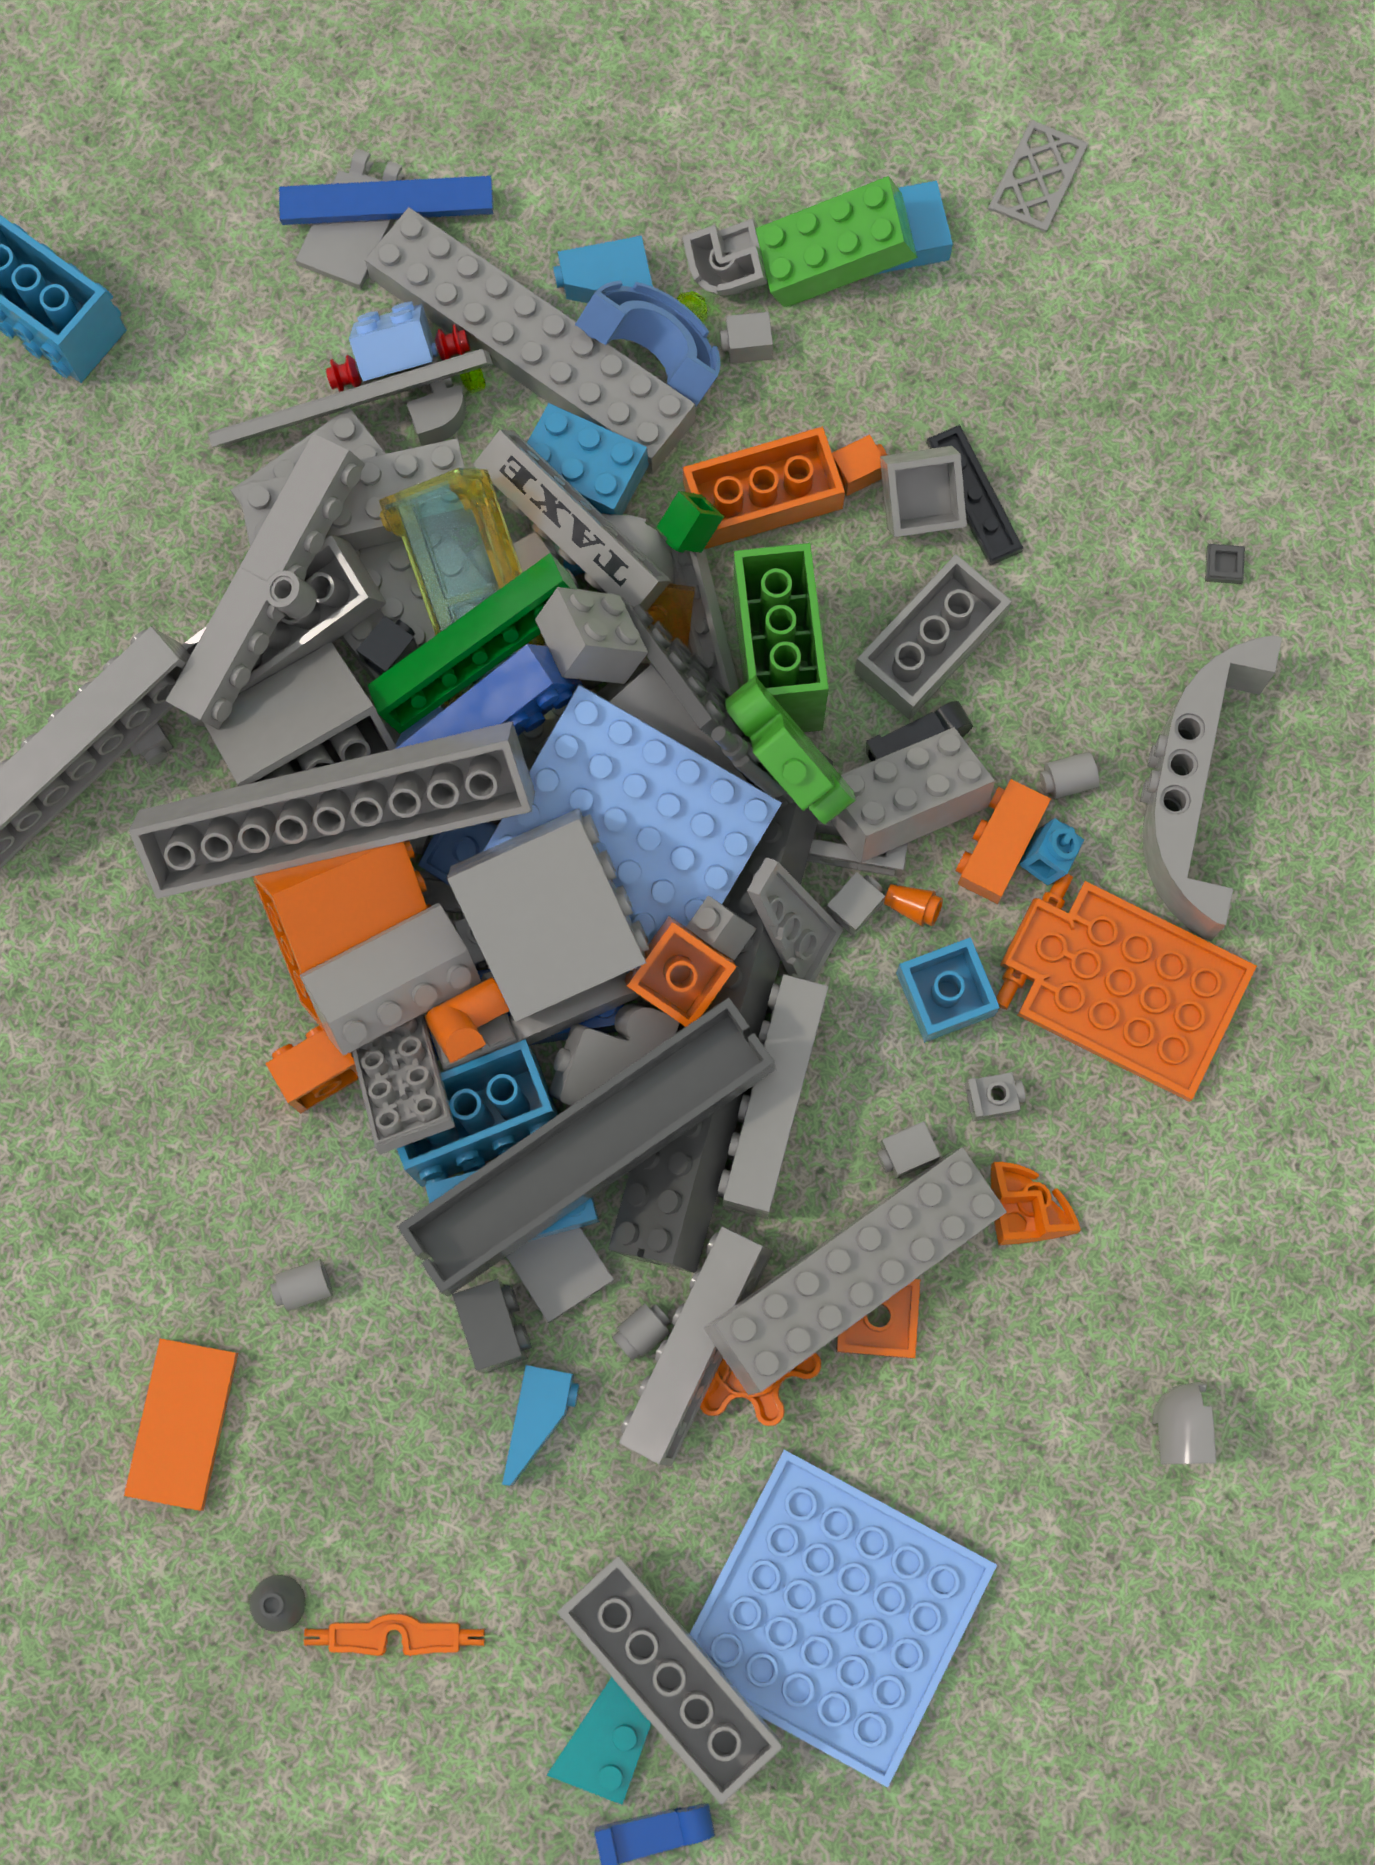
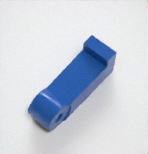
M708 1803L685 1808H673L596 1826L595 1829L601 1865H619L681 1846L696 1844L715 1836Z

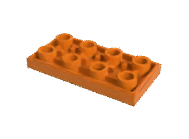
M159 1339L124 1496L204 1511L239 1353Z

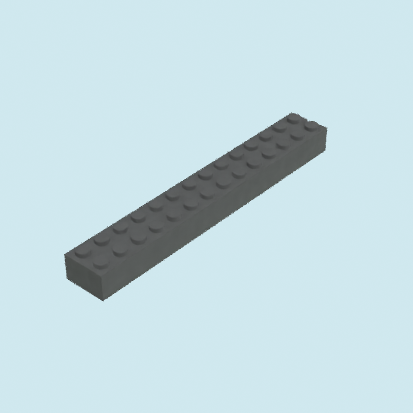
M824 755V757L833 766L834 762L831 759H829L826 755ZM740 772L745 777L747 782L758 787L754 782H752L748 777H746L742 772ZM781 796L777 798L782 802L781 806L722 905L754 926L756 931L737 958L733 960L737 966L703 1013V1015L721 1002L730 998L750 1026L751 1035L755 1033L757 1038H759L762 1023L766 1016L771 989L775 982L781 959L747 890L752 883L753 876L760 869L766 857L778 861L801 885L818 822L817 817L809 808L803 811L796 802L788 803ZM679 1023L676 1033L684 1029L685 1026ZM745 1092L629 1172L608 1250L631 1259L691 1273L696 1272Z

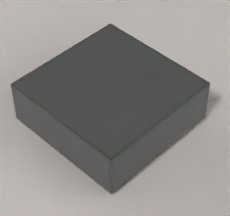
M1208 544L1206 547L1205 582L1242 584L1244 581L1245 546Z

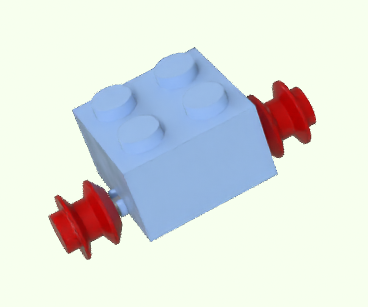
M413 302L395 305L392 307L393 312L380 316L377 311L357 317L358 322L353 324L349 337L355 359L348 354L346 355L345 363L340 365L334 359L330 360L331 367L326 368L330 387L332 390L338 388V391L342 392L347 385H352L354 388L359 387L362 381L433 362V356H440L441 360H447L454 355H463L465 352L471 351L465 329L459 331L456 324L453 325V331L450 334L445 335L441 329H438L434 343L423 304L413 306Z

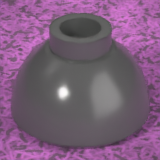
M272 1575L263 1579L254 1588L249 1605L252 1618L261 1628L271 1632H283L291 1629L300 1621L305 1610L306 1601L303 1589L293 1578L286 1575Z

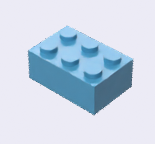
M550 403L546 406L527 441V444L601 514L623 515L649 466L646 446Z

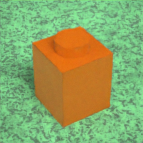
M870 434L832 453L846 496L882 479L880 456H886L887 453L881 444H875Z

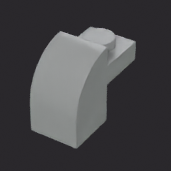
M436 357L433 358V362L423 364V367L437 363ZM451 378L429 384L432 394L406 403L421 446L434 444L451 437L463 424L466 415L463 389L461 384L453 386Z

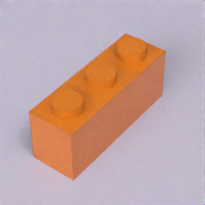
M1010 779L1006 789L998 786L988 806L994 809L989 822L981 819L972 837L973 840L978 842L973 853L965 851L955 870L962 874L958 885L998 904L1051 798Z

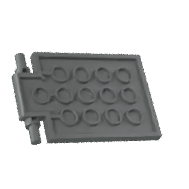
M622 597L621 599L625 603V607L648 651L646 656L697 726L720 745L723 754L731 760L740 772L770 797L775 799L781 796L788 803H795L754 755L751 739L736 725L726 710V698L724 696L727 694V691L714 677L709 679L707 673L710 669L697 654L690 657L691 651L678 637L672 641V634L660 621L652 624L654 619L642 605L638 604L633 607Z

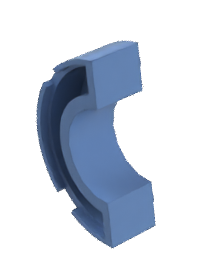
M613 281L597 289L575 325L582 329L586 335L597 339L604 345L608 344L611 340L625 339L634 341L647 348L665 367L668 377L667 385L695 403L697 407L717 378L720 370L717 346L711 347L706 338L709 331L700 319L677 299L646 284L636 282L633 287L622 286L623 283L621 281Z

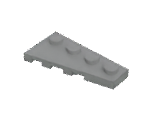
M766 857L760 869L753 876L752 883L747 892L788 975L814 982L843 929L778 861Z

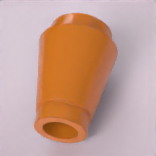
M894 884L890 885L884 900V905L891 907V909L922 927L925 924L934 926L943 904V898L936 896L935 891Z

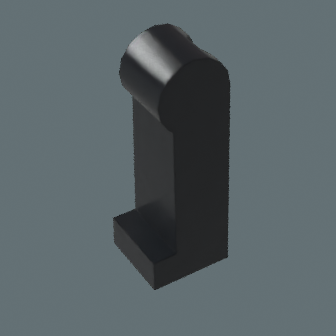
M952 701L943 705L934 713L931 712L883 737L879 734L867 740L866 754L870 762L953 727L963 737L972 729L973 724L959 701Z

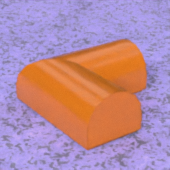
M491 977L432 1008L427 1012L425 1019L431 1033L449 1062L454 1063L484 1047L486 1043L477 1028L509 1011V1008L497 983Z

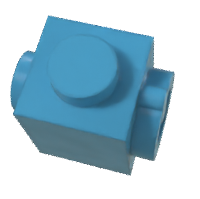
M1054 818L1035 831L1018 865L1049 886L1068 874L1084 839L1075 833L1073 827Z

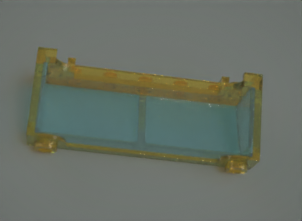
M456 468L379 500L382 509L380 517L383 526L387 531H392L396 536L402 537L435 635L523 573L488 469ZM541 633L527 644L543 646L546 642ZM520 649L444 702L446 707L450 706Z

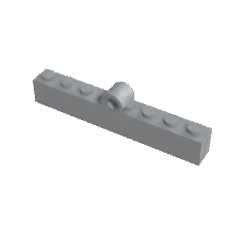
M315 433L312 434L168 695L166 702L219 730L223 721L231 714L232 705L239 692L248 683L251 671L260 654L266 650L269 638L277 623L285 614L293 619H301L313 611L317 596L314 588L304 581L306 571L314 556L322 549L325 536L334 520L340 516L343 504L352 487L360 480L361 471L365 466V463L350 450Z

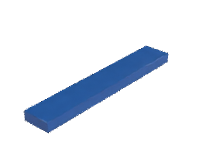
M491 176L279 187V211L282 225L399 219L408 207L424 218L493 214Z

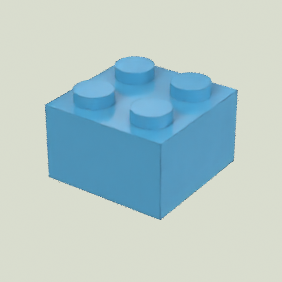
M971 937L903 962L898 966L897 977L924 1043L994 1017L1000 1009Z

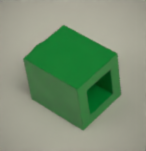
M678 491L657 525V529L667 538L666 543L672 549L680 553L685 551L702 553L724 516L703 495Z

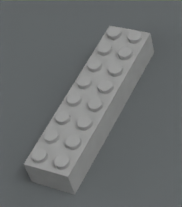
M152 626L147 630L139 632L131 640V645L120 656L111 658L104 665L103 672L92 682L82 685L77 690L76 697L64 708L53 712L48 718V723L38 733L28 736L21 743L20 750L10 759L0 763V869L174 707L166 702V699L191 656L181 643Z
M961 1147L943 1156L704 1327V1330L747 1394L761 1393L1007 1211L964 1148Z

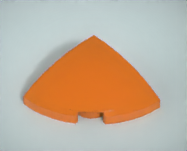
M993 1162L991 1164V1189L1007 1211L994 1221L998 1245L1049 1240L1077 1234L1081 1229L1071 1205L1057 1188L1052 1191V1194L1058 1200L1062 1209L1052 1201L1051 1193L1044 1184L1032 1181L1039 1177L1038 1173L1014 1163Z

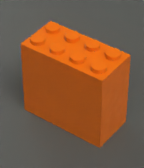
M409 840L252 877L299 1000L323 1030L325 1029L299 975L431 907L429 903H425L422 894L427 891L423 877L418 870L414 871L410 860L415 857Z

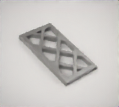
M1030 120L988 210L991 212L995 211L1046 233L1088 143L1038 123L1035 120ZM1033 130L1045 134L1048 144L1030 149L1027 142ZM1065 144L1078 148L1073 160L1067 163L1063 162L1057 148ZM1052 150L1058 166L1040 172L1033 155ZM1027 158L1034 174L1015 180L1013 171L1018 161ZM1061 172L1064 179L1059 190L1049 194L1043 177ZM1037 180L1043 197L1025 202L1018 186ZM1012 188L1019 205L1008 208L998 204L1003 192ZM1046 202L1049 211L1044 221L1041 222L1032 218L1028 208Z

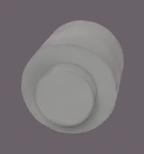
M644 1303L617 1327L619 1331L612 1338L633 1361L639 1355L641 1357L645 1356L670 1334L666 1326L671 1321L656 1304L649 1308Z

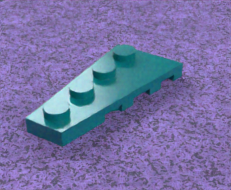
M612 1677L553 1764L547 1776L623 1805L651 1722Z

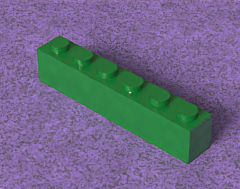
M551 553L532 565L369 683L368 688L378 715L401 734L541 634L535 621L536 617L557 587L577 589L572 576Z

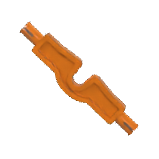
M402 1613L385 1614L371 1622H334L330 1624L329 1629L305 1628L304 1637H320L305 1638L304 1646L329 1645V1652H352L381 1656L386 1653L388 1633L391 1630L400 1632L403 1653L407 1656L428 1653H456L459 1651L460 1646H485V1638H469L484 1637L485 1628L460 1629V1623L420 1622L415 1617Z

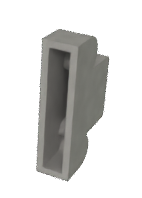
M630 1003L620 1008L615 1016L614 1024L618 1032L617 1036L580 1024H573L564 1048L558 1051L554 1060V1070L556 1072L549 1089L550 1096L572 1106L674 1036L679 1022L665 1012L638 1003Z

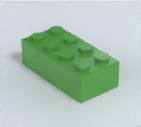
M889 176L755 228L769 291L783 307L798 304L917 258L902 193Z

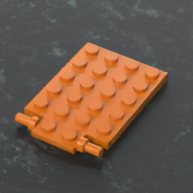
M1070 874L1063 876L1054 882L1050 891L1045 892L1042 899L1034 898L1000 963V966L1006 968L1002 976L1004 983L996 997L1000 1008L1008 1009L1017 989L1022 988L1028 979L1033 984L1017 1016L1188 1102L1192 1101L1257 965L1087 881H1084L1069 913L1062 910L1065 904L1063 897L1073 877Z

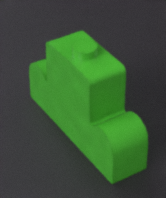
M756 676L725 700L726 710L743 733L751 739L754 755L803 811L809 808L817 819L826 825L856 801L853 789Z

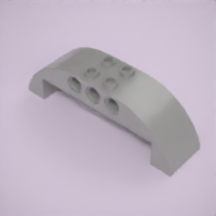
M1274 635L1261 637L1235 645L1215 656L1200 669L1183 691L1163 728L1162 734H1159L1156 745H1152L1147 767L1154 769L1150 773L1149 780L1144 782L1140 802L1146 803L1142 835L1143 853L1148 873L1158 895L1171 913L1202 939L1212 941L1226 926L1233 888L1188 878L1225 687L1260 695L1276 672L1282 637Z

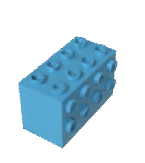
M0 215V331L10 339L17 336L23 341L22 345L36 358L40 359L43 355L50 360V366L62 377L67 379L70 375L82 383L127 331L120 319L122 313L112 303L113 296L105 287L90 280L73 264L65 262L48 246L37 242L15 223L12 224Z
M526 1039L447 1071L440 1072L455 1127L399 1147L397 1151L404 1170L421 1187H424L426 1184L448 1179L449 1176L462 1171L466 1174L481 1169L486 1165V1161L498 1157L558 1116V1110L553 1097L549 1094V1087L539 1061Z

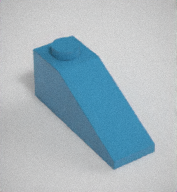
M525 1366L502 1485L513 1486L567 1415L568 1406L576 1407L580 1384L573 1383V1374Z

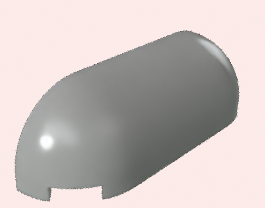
M625 972L517 1022L514 1021L512 1014H510L509 1020L517 1042L526 1039L530 1045L570 1028L573 1024L584 1022L641 996L626 986L625 978L628 972Z

